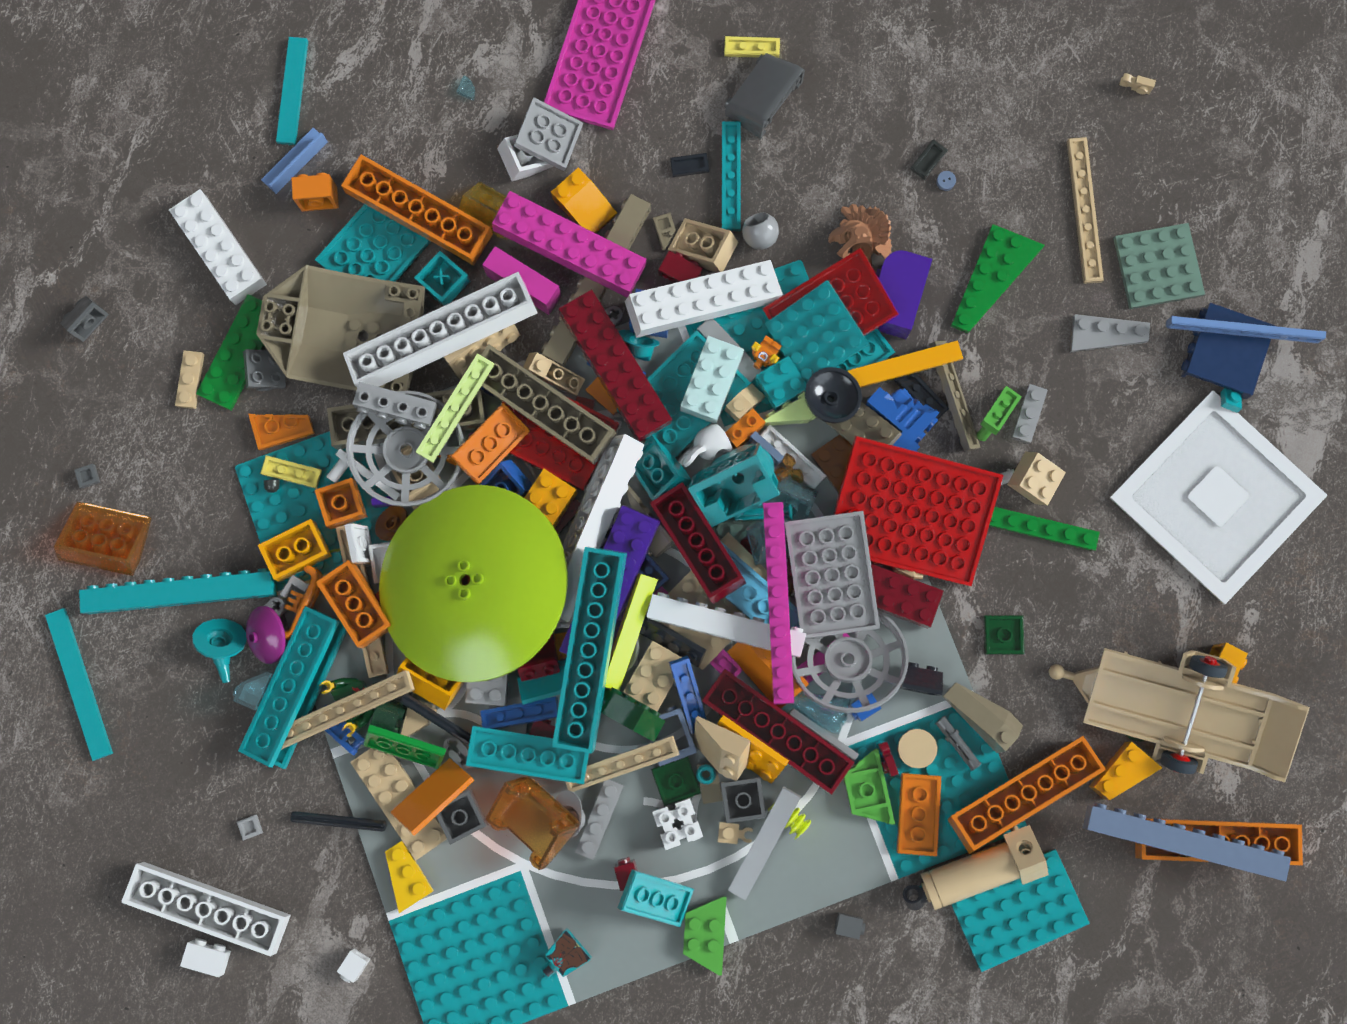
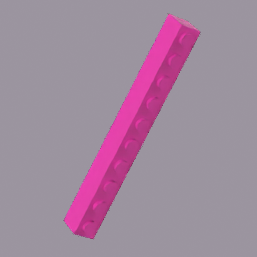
M783 502L763 503L774 705L794 704Z

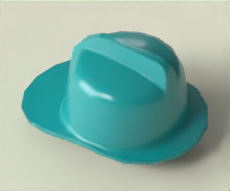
M630 330L618 331L623 341L627 342L628 349L636 359L650 361L654 348L660 345L658 340L647 336L636 338L635 333H631Z

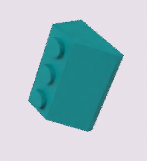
M566 658L558 661L559 673L523 682L518 674L517 680L523 705L561 694Z

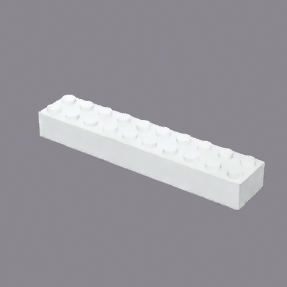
M516 272L348 350L343 355L356 387H358L359 382L379 387L537 314V310L519 272Z
M626 434L615 436L604 451L562 545L567 561L568 587L566 601L558 622H569L573 618L584 548L586 546L603 547L606 541L605 535L613 525L612 519L614 514L620 508V500L627 492L628 481L635 473L636 469L634 467L642 457L644 444Z

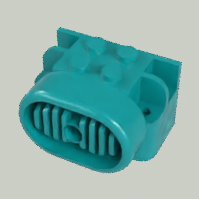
M760 443L740 446L716 458L709 467L699 471L692 477L688 487L711 527L732 517L738 518L749 509L755 510L763 502L780 495L777 489L778 479L774 474L772 457L762 448Z

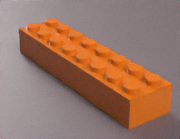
M362 154L341 185L346 194L472 265L476 263L493 235L490 226Z
M1082 736L956 812L947 820L968 853L971 854L1100 775L1106 768L1087 740Z
M1146 818V820H1149V821H1153V819H1154V818ZM1157 818L1165 820V825L1173 827V823L1184 825L1187 831L1192 832L1193 828L1203 830L1205 835L1210 837L1215 833L1225 836L1226 841L1232 842V838L1245 841V846L1252 847V843L1265 846L1264 851L1271 852L1272 849L1284 851V856L1291 857L1290 865H1303L1301 824ZM1135 842V858L1209 862Z

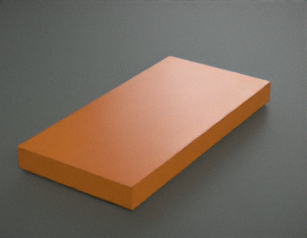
M502 403L450 458L478 485L530 430Z
M449 758L390 813L415 836L464 791L474 779Z
M901 773L897 853L937 856L941 776Z

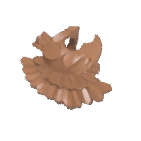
M851 204L849 208H841V212L846 219L841 221L840 227L830 233L828 240L829 243L833 241L839 244L845 243L837 252V255L845 258L851 254L848 253L850 248H852V253L861 248L871 266V255L873 252L876 255H882L886 259L891 254L892 248L891 239L889 238L891 234V221L888 220L887 214L885 215L876 206L866 209L863 205L857 207L856 204Z

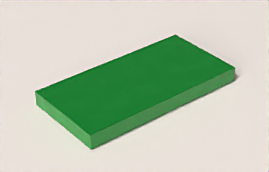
M369 725L363 743L365 747L434 769L440 767L446 752L445 748L373 725Z

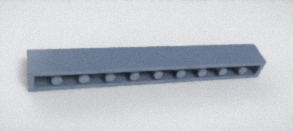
M1095 803L1094 806H1087L1083 829L1282 881L1287 880L1291 857L1284 856V851L1272 849L1271 852L1264 851L1265 846L1253 843L1252 847L1245 846V841L1232 838V842L1226 841L1225 836L1215 833L1210 837L1205 835L1203 830L1193 828L1192 832L1187 831L1184 825L1173 823V827L1165 825V820L1154 818L1153 821L1146 820V815L1134 813L1133 816L1126 815V810L1114 808V811L1107 810V805Z

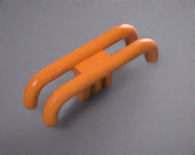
M310 565L304 567V571L311 576V581L305 595L291 590L290 594L296 596V599L288 597L287 601L293 603V606L285 604L283 607L296 613L290 629L285 631V640H290L304 607L313 609L321 591L316 581L321 579L323 575L320 570Z

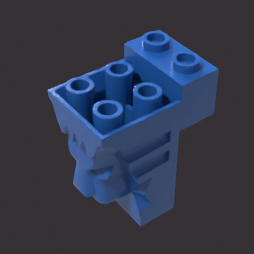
M879 387L865 404L901 432L902 435L893 446L916 452L920 447L918 443L926 435L924 431L929 432L938 421L936 416L939 412L927 404L923 406L920 401L912 398L905 388L898 389L890 395Z

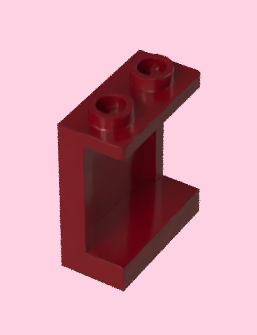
M553 633L533 658L517 668L522 682L560 672Z

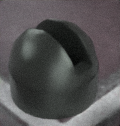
M264 480V488L267 492L274 493L279 489L280 480Z

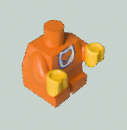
M767 335L761 344L755 341L751 346L754 360H756L753 366L759 370L762 365L767 367L777 363L779 360L777 355L782 345L773 341Z

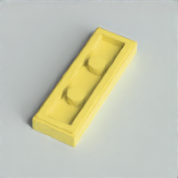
M725 36L724 56L759 57L761 54L765 55L768 53L779 58L780 38Z
M265 456L260 474L317 489L322 470Z

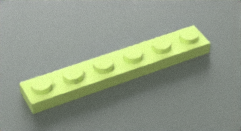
M477 353L416 450L418 455L434 463L494 367L493 362Z

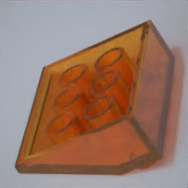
M77 502L54 545L57 558L60 561L133 576L141 560L151 517Z

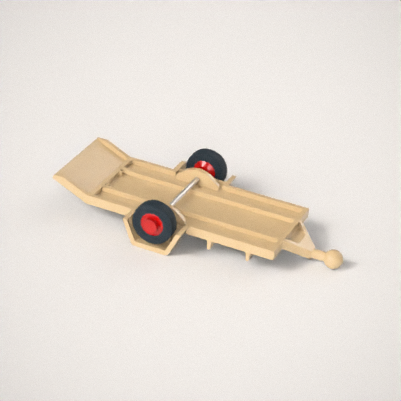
M1104 648L1098 667L1075 673L1064 670L1059 664H1054L1049 669V675L1052 679L1066 678L1073 680L1088 703L1083 723L1156 743L1152 759L1155 761L1160 759V763L1166 768L1183 774H1194L1196 771L1203 774L1208 758L1286 782L1310 708L1270 692L1232 683L1237 667L1226 659L1194 650L1183 653L1179 668L1162 664L1161 661L1155 662L1129 655L1127 652L1121 653Z

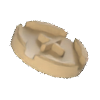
M913 729L901 736L897 751L904 764L912 768H923L934 761L937 755V744L933 736L927 731Z

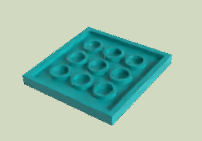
M828 280L765 323L774 340L782 345L780 349L785 357H790L806 384L815 372L827 367H837L870 345Z

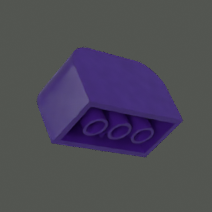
M899 250L889 254L884 260L881 269H877L876 275L899 313L898 316L878 327L877 329L880 332L907 339L914 324L932 258Z

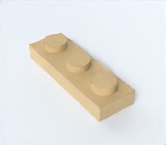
M183 352L175 402L176 407L196 409L198 399L196 392L200 386L205 355L202 352Z

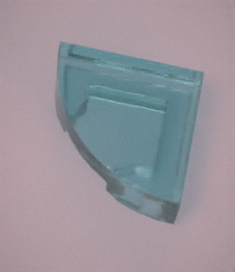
M464 75L456 92L474 101V85Z

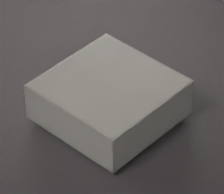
M257 815L237 822L243 840L263 833Z

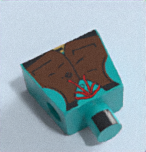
M566 928L545 954L550 962L542 968V971L548 978L557 971L565 977L590 961L592 956L571 931Z

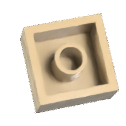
M1025 452L1007 485L1034 504L1048 506L1066 472L1038 452Z

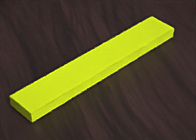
M640 573L637 575L611 651L606 688L611 689L613 687L620 691L658 581L656 578Z

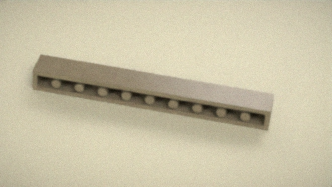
M632 194L628 199L625 198L621 206L622 211L620 215L616 214L612 222L613 227L611 231L607 230L604 238L628 250L631 248L651 211L650 203ZM581 277L577 284L578 290L576 294L573 293L570 296L568 303L591 289L599 302H601L608 288L587 277ZM559 317L561 321L558 326L553 327L550 333L552 337L549 342L544 343L541 352H543L542 355L565 367L577 343L562 318Z

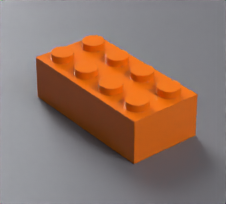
M348 560L316 581L357 648H365L389 632L388 628L391 624L381 609L374 591L356 563Z

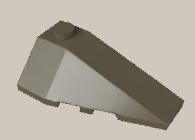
M627 484L628 489L626 493L632 509L654 518L649 509L643 505L637 494ZM660 524L647 551L650 557L654 555L655 558H658L674 545L673 540Z
M954 683L942 696L996 753L1006 752L1018 739L1023 725L1010 711L958 683Z

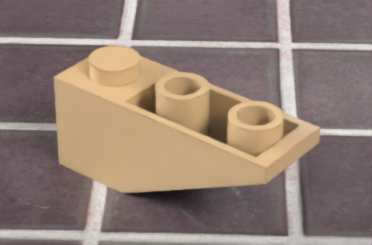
M537 352L529 353L523 365V368L542 381L575 396L578 395L585 380L583 377Z

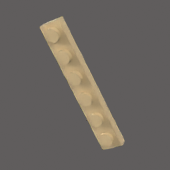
M674 736L588 765L584 784L566 782L569 791L574 792L678 756L680 754Z

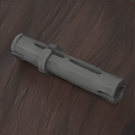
M946 716L935 722L945 735V740L952 744L971 771L981 765V762L960 737L959 731L953 728L946 719Z

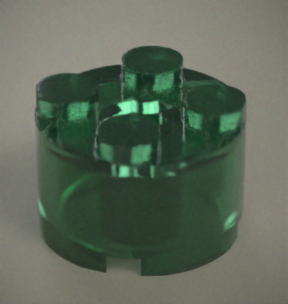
M394 700L379 705L374 711L370 725L399 734L400 727L397 725L399 720L404 719L407 708H404L402 703Z

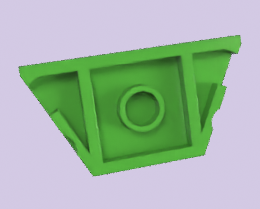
M877 748L850 768L844 777L852 814L893 825L895 821Z
M726 896L689 910L685 915L683 954L719 976H722Z

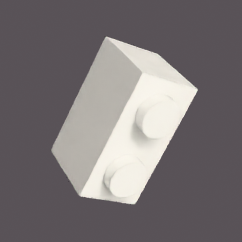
M200 938L187 942L181 967L216 977L224 975L231 953L230 950L225 949L226 946L221 944L209 945L206 944V940Z

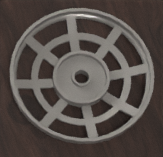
M396 391L436 402L437 408L441 411L445 406L439 400L424 393ZM359 413L348 433L346 444L347 461L355 480L370 496L392 506H418L438 497L454 483L461 470L458 465H456L452 476L446 484L438 475L445 465L447 455H452L464 443L459 423L455 428L459 446L447 447L446 442L439 453L441 455L440 462L433 472L426 465L428 460L416 453L430 428L426 427L421 432L413 428L412 423L407 422L404 424V427L392 430L386 423L394 418L387 417V419H381L376 417L375 413ZM368 415L375 425L368 435L366 445H355L354 439L357 430ZM438 415L433 419L432 425L437 419ZM381 429L387 435L383 446H372L375 435ZM403 446H411L412 452L409 455H403L401 453ZM353 452L366 454L368 466L374 474L366 482L363 481L356 468ZM372 454H383L387 462L379 471L374 465ZM391 470L402 473V484L394 483L386 479L385 476ZM421 470L428 477L421 482L410 484V473ZM381 481L391 488L401 490V501L385 498L373 491L371 487ZM431 482L439 488L437 492L426 498L409 501V490L422 488Z
M878 610L879 621L889 628L897 640L887 645L873 630L859 631L856 638L843 637V634H836V640L829 647L820 643V640L825 636L805 639L804 643L809 645L807 654L808 667L797 669L796 657L792 656V671L796 683L812 701L833 711L859 713L881 706L890 700L903 684L909 662L905 638L894 621ZM866 635L873 638L879 645V648L870 651L863 642ZM900 648L902 655V667L899 678L888 674L890 666L889 652ZM815 649L825 654V664L813 665ZM883 655L884 666L882 672L871 668L872 658ZM846 656H850L853 658L854 662L851 664H846L843 661V658ZM828 672L834 678L830 687L821 681L817 675L818 673ZM811 675L815 683L826 691L822 700L815 697L805 687L800 679L801 676ZM867 675L878 679L871 687L865 690L860 682ZM884 681L895 685L884 698L870 705L866 695L877 690ZM841 682L852 683L856 692L844 693L837 691ZM833 696L845 699L859 698L862 707L844 708L829 703Z

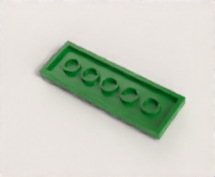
M249 294L246 296L196 392L198 396L232 411L246 384L243 351L245 349L263 350L265 347L256 334L262 300Z

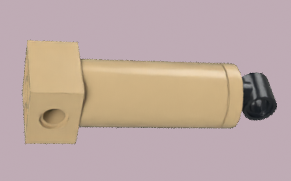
M1016 825L1010 829L1011 832L1003 835L1005 842L937 867L929 872L922 873L921 877L924 883H921L919 886L908 885L903 890L902 895L906 906L910 910L915 911L921 909L924 903L931 902L934 910H938L1017 879H1020L1023 885L1049 875L1046 859L1031 826L1028 825L1018 829ZM918 895L916 900H909L910 896Z

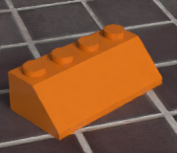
M737 642L727 653L769 701L774 704L771 651ZM793 676L794 697H796L802 690ZM801 676L802 683L807 687L809 683ZM777 704L776 706L781 709L786 704Z

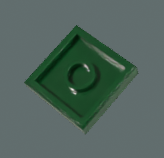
M1024 615L984 616L985 655L1025 654Z
M688 756L651 769L664 807L701 794Z

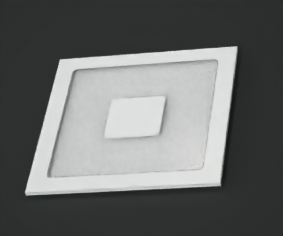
M1212 390L1117 489L1110 499L1225 605L1326 498L1327 494L1239 413L1221 407V397Z

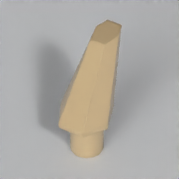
M892 567L893 571L914 580L923 579V574Z

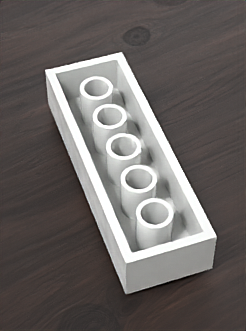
M201 189L169 209L219 285L235 305L245 300L248 294L252 295L267 285Z

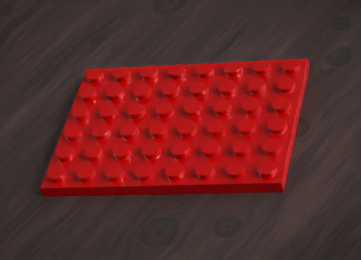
M855 436L833 515L863 511L870 561L972 587L1004 475Z

